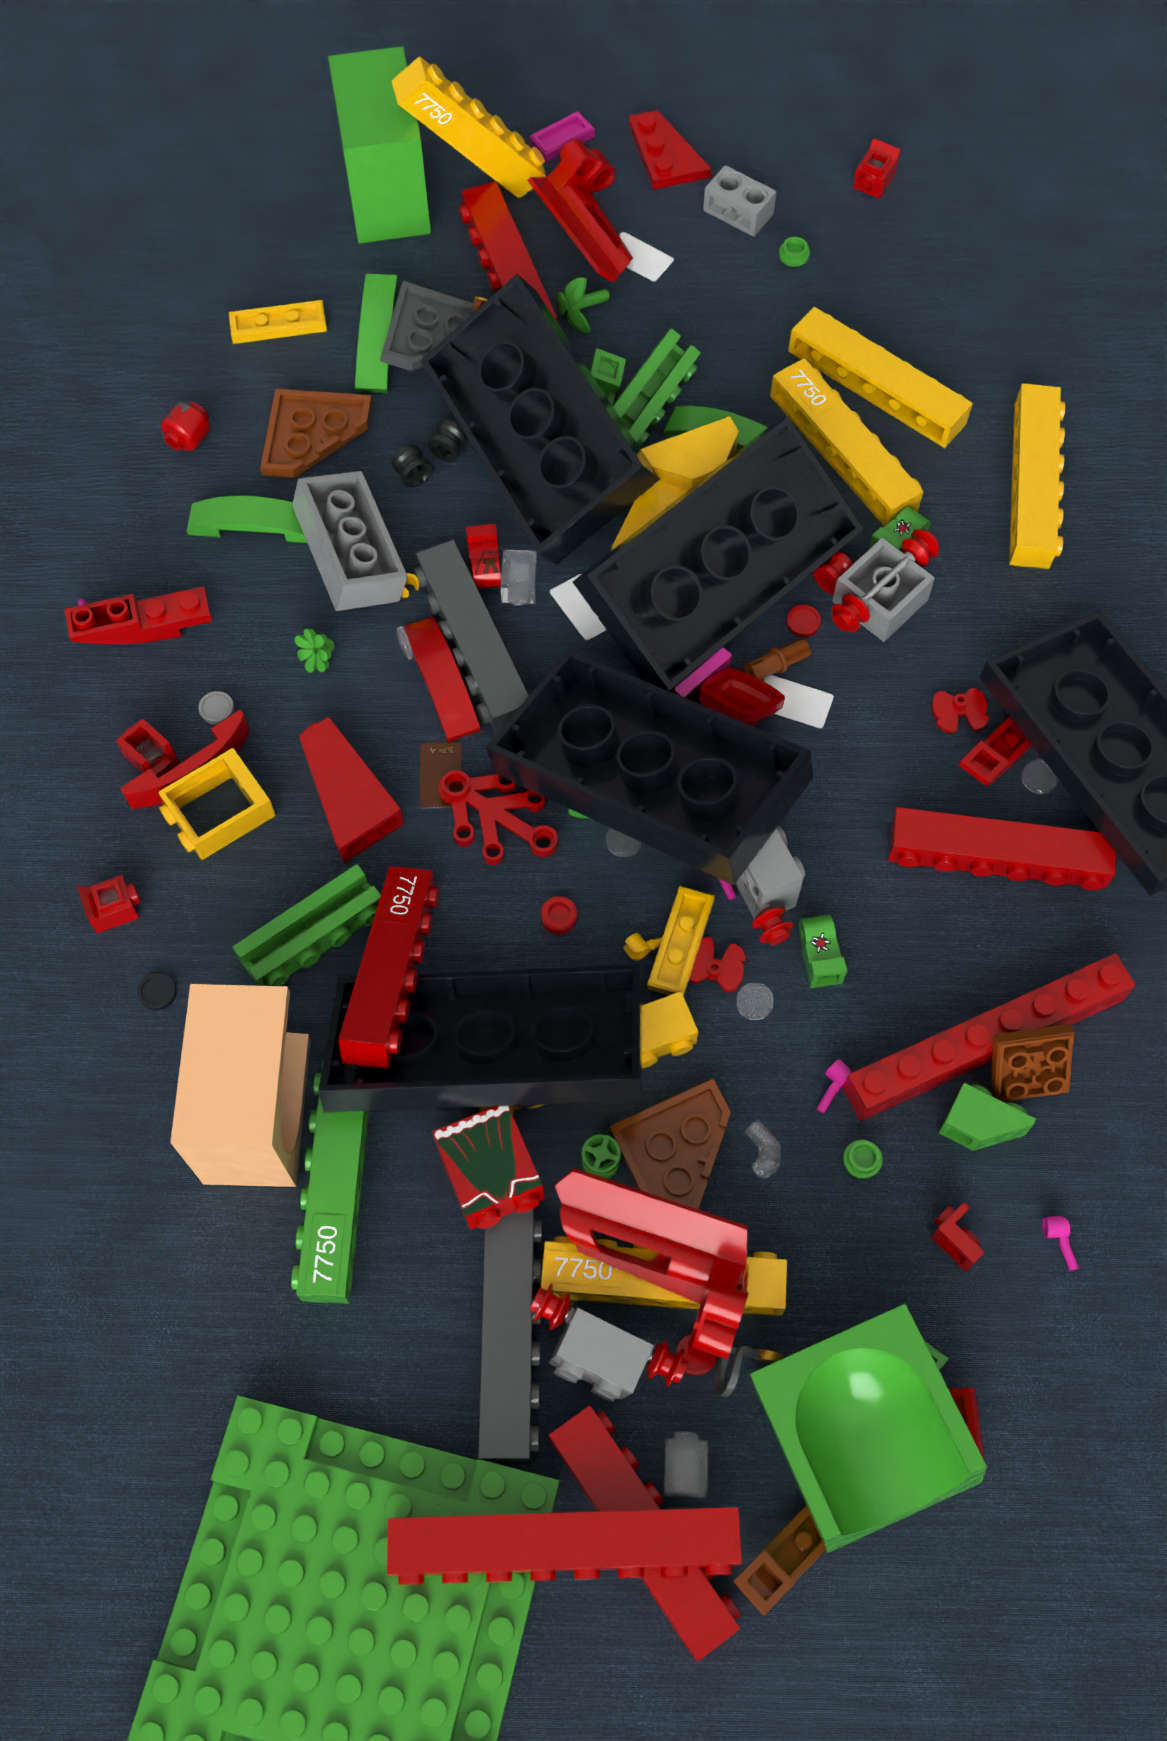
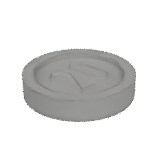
M213 691L206 694L200 700L198 709L205 722L217 725L234 714L235 707L232 698L228 694L221 691Z

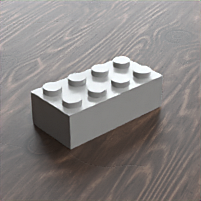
M362 471L299 478L292 507L335 611L399 602L407 574Z

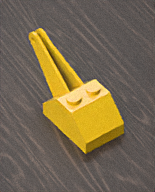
M730 416L641 449L660 480L634 501L612 545L611 551L736 453L739 431Z

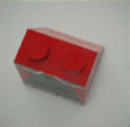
M494 1106L432 1131L441 1162L470 1230L477 1227L480 1229L492 1227L500 1222L501 1217L513 1212H528L537 1207L540 1201L545 1200L542 1183L509 1106Z

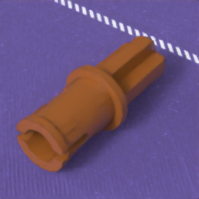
M805 639L798 640L781 649L773 647L769 650V653L744 664L745 673L761 680L777 672L782 674L786 672L787 666L809 657L811 649Z

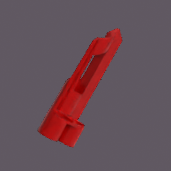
M573 139L563 146L560 151L561 162L547 177H530L527 181L594 270L614 283L631 262L633 256L591 193L609 187L615 180V171L599 149L592 148L588 150L580 139Z
M573 1168L555 1184V1189L562 1203L560 1208L562 1227L568 1239L576 1245L577 1251L701 1304L688 1345L728 1360L749 1293L747 1292L749 1276L747 1264L748 1226ZM593 1230L659 1252V1255L651 1261H646L598 1244Z

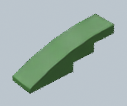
M366 274L357 347L356 392L388 393L389 371L392 365L381 362L380 359L397 302V275Z

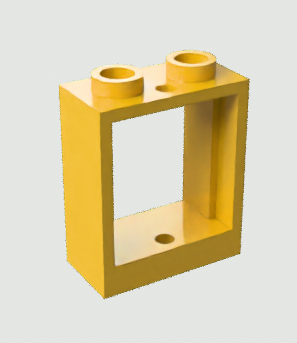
M234 748L158 792L164 805L159 807V810L170 826L175 823L181 830L177 834L180 842L188 853L195 850L201 861L276 816L270 799ZM232 778L251 806L198 837L180 811V808Z

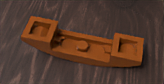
M807 1506L790 1521L733 1581L763 1616L773 1608L826 1550Z

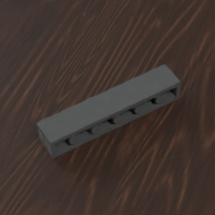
M453 539L416 553L418 567L414 568L413 571L419 581V587L426 586L429 594L426 595V600L432 614L438 613L442 620L438 622V625L445 640H451L454 646L451 649V653L458 669L464 667L467 674L464 677V681L470 696L477 695L480 704L477 705V709L484 725L490 723L496 735L529 695Z
M534 1209L525 1213L513 1212L503 1216L496 1225L485 1229L479 1459L492 1463H531V1452H539V1426H531V1409H539L540 1383H532V1366H540V1341H533V1325H540L541 1317L533 1322L536 1313L530 1311L529 1308L533 1302V1284H541V1259H534V1244H542V1219H535Z

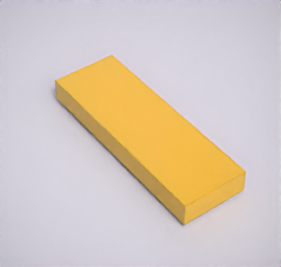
M323 300L229 312L233 344L327 332Z
M679 886L647 983V989L666 995L682 992L684 997L715 901V895Z

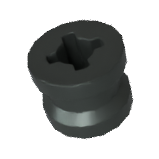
M442 420L436 428L437 435L432 436L428 442V448L440 460L454 462L460 454L459 447H463L468 438L459 424L450 420Z
M408 445L396 452L391 461L394 470L397 473H401L403 483L410 488L417 487L426 482L433 472L431 464L426 459H423V452L416 445Z

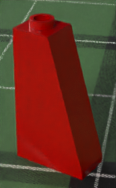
M329 717L321 722L312 723L299 735L339 856L344 863L404 825L399 806Z

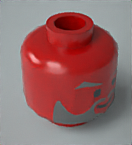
M178 402L161 421V429L165 435L163 439L166 444L174 450H195L210 432L207 412L195 402Z

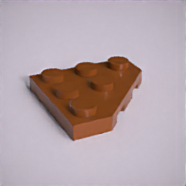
M275 389L260 465L262 476L296 478L367 431L373 404L371 395Z
M711 1079L609 1126V1132L612 1138L619 1144L621 1156L639 1190L699 1209L731 1111L714 1079Z

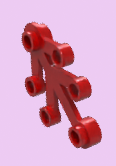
M453 770L441 778L438 791L442 800L452 805L455 821L453 829L455 843L461 847H467L475 840L474 828L468 823L466 804L479 811L484 839L482 855L483 860L488 865H498L504 859V848L498 841L495 822L528 842L531 852L538 857H549L556 852L558 836L552 827L540 825L533 828L506 811L526 807L531 812H539L546 805V797L529 789L523 793L485 798L477 793L497 788L500 793L509 794L516 789L517 784L514 782L509 785L501 784L500 781L504 778L496 774L470 778L462 771ZM454 786L462 787V791L456 793L451 792L450 789ZM533 796H537L541 798V801L538 803H531L529 799ZM461 831L470 832L467 838H460L458 836ZM541 841H547L550 846L539 848L537 844ZM491 849H496L500 852L495 857L487 855V852Z

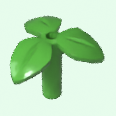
M582 277L572 280L565 287V295L563 292H557L556 299L561 316L568 311L567 319L569 324L577 331L586 334L591 332V328L580 310L609 300L610 295L607 289L584 294L587 279Z

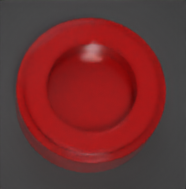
M563 896L551 897L545 901L541 908L543 927L548 932L556 935L570 932L577 923V908L573 901Z

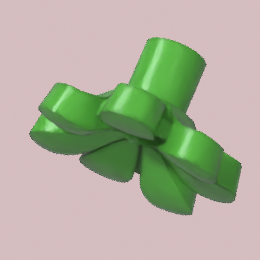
M305 629L304 635H297L295 637V644L303 648L297 651L298 658L301 661L307 659L305 670L308 673H312L316 669L319 672H324L329 668L328 660L331 658V652L335 648L334 642L331 639L327 638L325 634L316 635L314 629Z

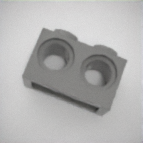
M725 165L705 187L703 211L755 237L774 214L777 191Z

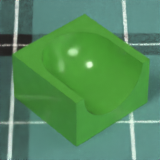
M403 46L328 56L358 244L431 234L418 122L414 116L397 104L392 80L407 67Z
M906 1304L750 1373L756 1394L827 1553L983 1482L987 1466Z

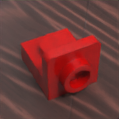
M964 1202L956 1211L951 1206H948L934 1221L939 1228L931 1236V1239L967 1272L985 1252L979 1247L980 1242L971 1231L966 1228L961 1229L956 1225L970 1209Z

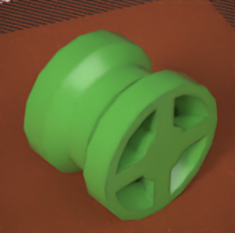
M604 1134L594 1135L586 1140L582 1148V1166L584 1171L606 1179L615 1175L620 1166L621 1151L619 1144L614 1138Z

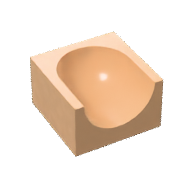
M190 984L170 1143L203 1184L297 1187L311 1039L309 1034L286 1032L290 999L288 986Z

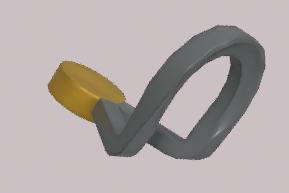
M747 1346L732 1347L730 1354H735L734 1362L726 1387L725 1373L729 1357L728 1360L719 1357L714 1379L716 1395L727 1398L734 1391L740 1373L742 1356L772 1364L781 1360L782 1354L765 1349L755 1350Z

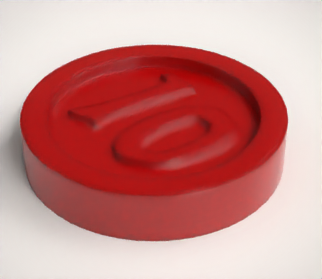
M797 605L788 612L786 624L789 631L794 635L809 637L819 630L821 616L812 606Z
M689 1334L679 1342L676 1353L682 1348L685 1349L683 1358L689 1361L685 1373L692 1376H701L713 1368L717 1356L689 1346L691 1334Z

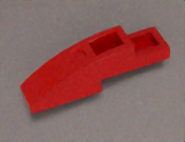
M204 586L139 601L135 600L133 594L64 609L71 642L87 644H135L182 637L180 631L182 628L213 622Z

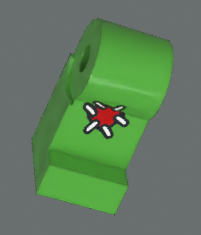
M906 506L894 520L884 528L880 527L872 535L869 549L881 538H884L903 553L901 548L902 541L906 538H911V534L915 529L928 530L931 522L910 506Z
M831 915L800 918L801 950L809 987L817 988L843 984L848 970L844 957H841Z

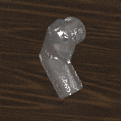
M758 1119L745 1130V1133L759 1148L758 1159L752 1163V1169L757 1176L766 1179L771 1173H776L780 1168L781 1145Z

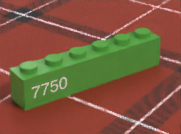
M318 1072L315 1073L314 1077L315 1096H319L318 1089L321 1073ZM320 1096L318 1098L317 1110H311L309 1130L310 1133H314L313 1148L308 1147L305 1155V1170L310 1171L309 1186H303L301 1191V1210H306L304 1225H298L296 1249L301 1250L300 1265L293 1266L291 1287L292 1290H297L296 1294L302 1302L350 1304L369 1111L324 1112Z

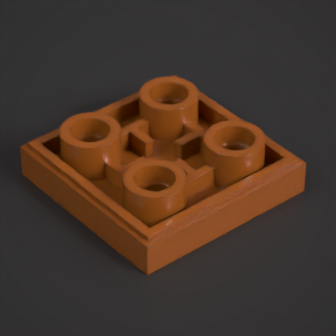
M1064 1024L994 1034L990 1091L992 1097L1005 1102L1068 1093L1070 1089L1074 1030L1071 1025Z

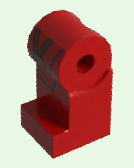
M496 524L466 527L471 577L477 589L502 587Z

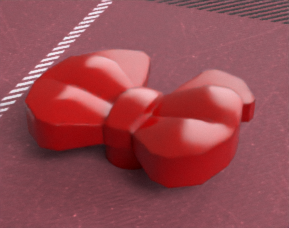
M971 688L965 694H957L955 697L945 691H939L932 699L931 712L936 721V726L943 732L954 734L957 731L958 717L964 715L972 730L976 732L983 729L989 720V716L986 715V698L978 689Z
M711 937L702 938L689 982L691 984H699L709 979L717 981L726 993L736 991L742 982L744 974L743 963L747 959L743 949L735 943L730 944L720 960L713 958V939Z

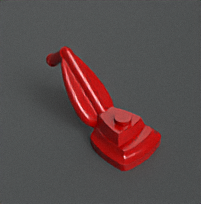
M727 668L714 674L703 683L700 688L699 701L703 706L755 727L762 718H766L783 708L785 696L759 678L735 668Z

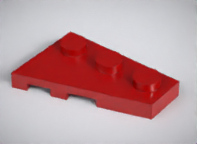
M658 110L629 116V128L653 190L711 178V168Z

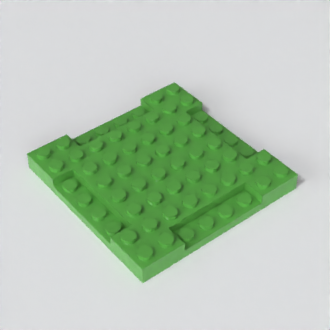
M237 1395L211 1476L213 1485L158 1658L152 1662L127 1741H497L536 1581H530V1572L512 1573V1582H486V1574H468V1583L442 1584V1575L424 1576L423 1585H398V1577L387 1575L388 1518L553 1513L560 1481L489 1461L475 1460L323 1420L314 1415Z

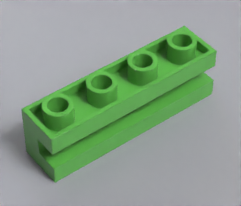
M672 328L660 340L612 405L639 447L650 435L645 431L649 424L655 427L666 411L662 409L664 403L671 404L682 389L678 386L680 381L687 382L698 368L694 362L701 352L693 345H690L686 351H683L676 345L681 336Z
M356 864L232 947L239 961L257 986H282L295 971L301 967L308 968L319 960L322 953L331 947H339L350 939L351 934L362 926L372 925L381 894L374 885L372 887L369 885L365 873Z

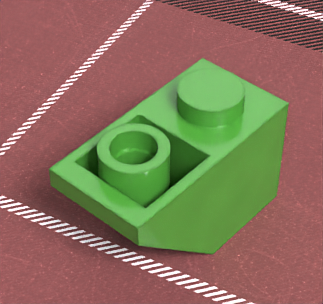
M963 1083L938 1133L975 1151L1025 1136L1033 1126L1036 1118L1028 1115L1027 1110L1012 1102L1004 1103L992 1097V1093L982 1086Z

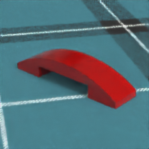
M433 616L401 627L412 658H415L433 701L437 718L447 742L481 731L459 669Z
M238 710L212 727L211 732L215 739L214 742L161 777L157 778L154 772L148 769L122 786L120 790L131 809L163 804L158 793L160 790L232 748L238 753L250 732L243 712Z
M1009 716L984 742L980 741L960 761L959 766L988 787L1007 772L1032 745Z

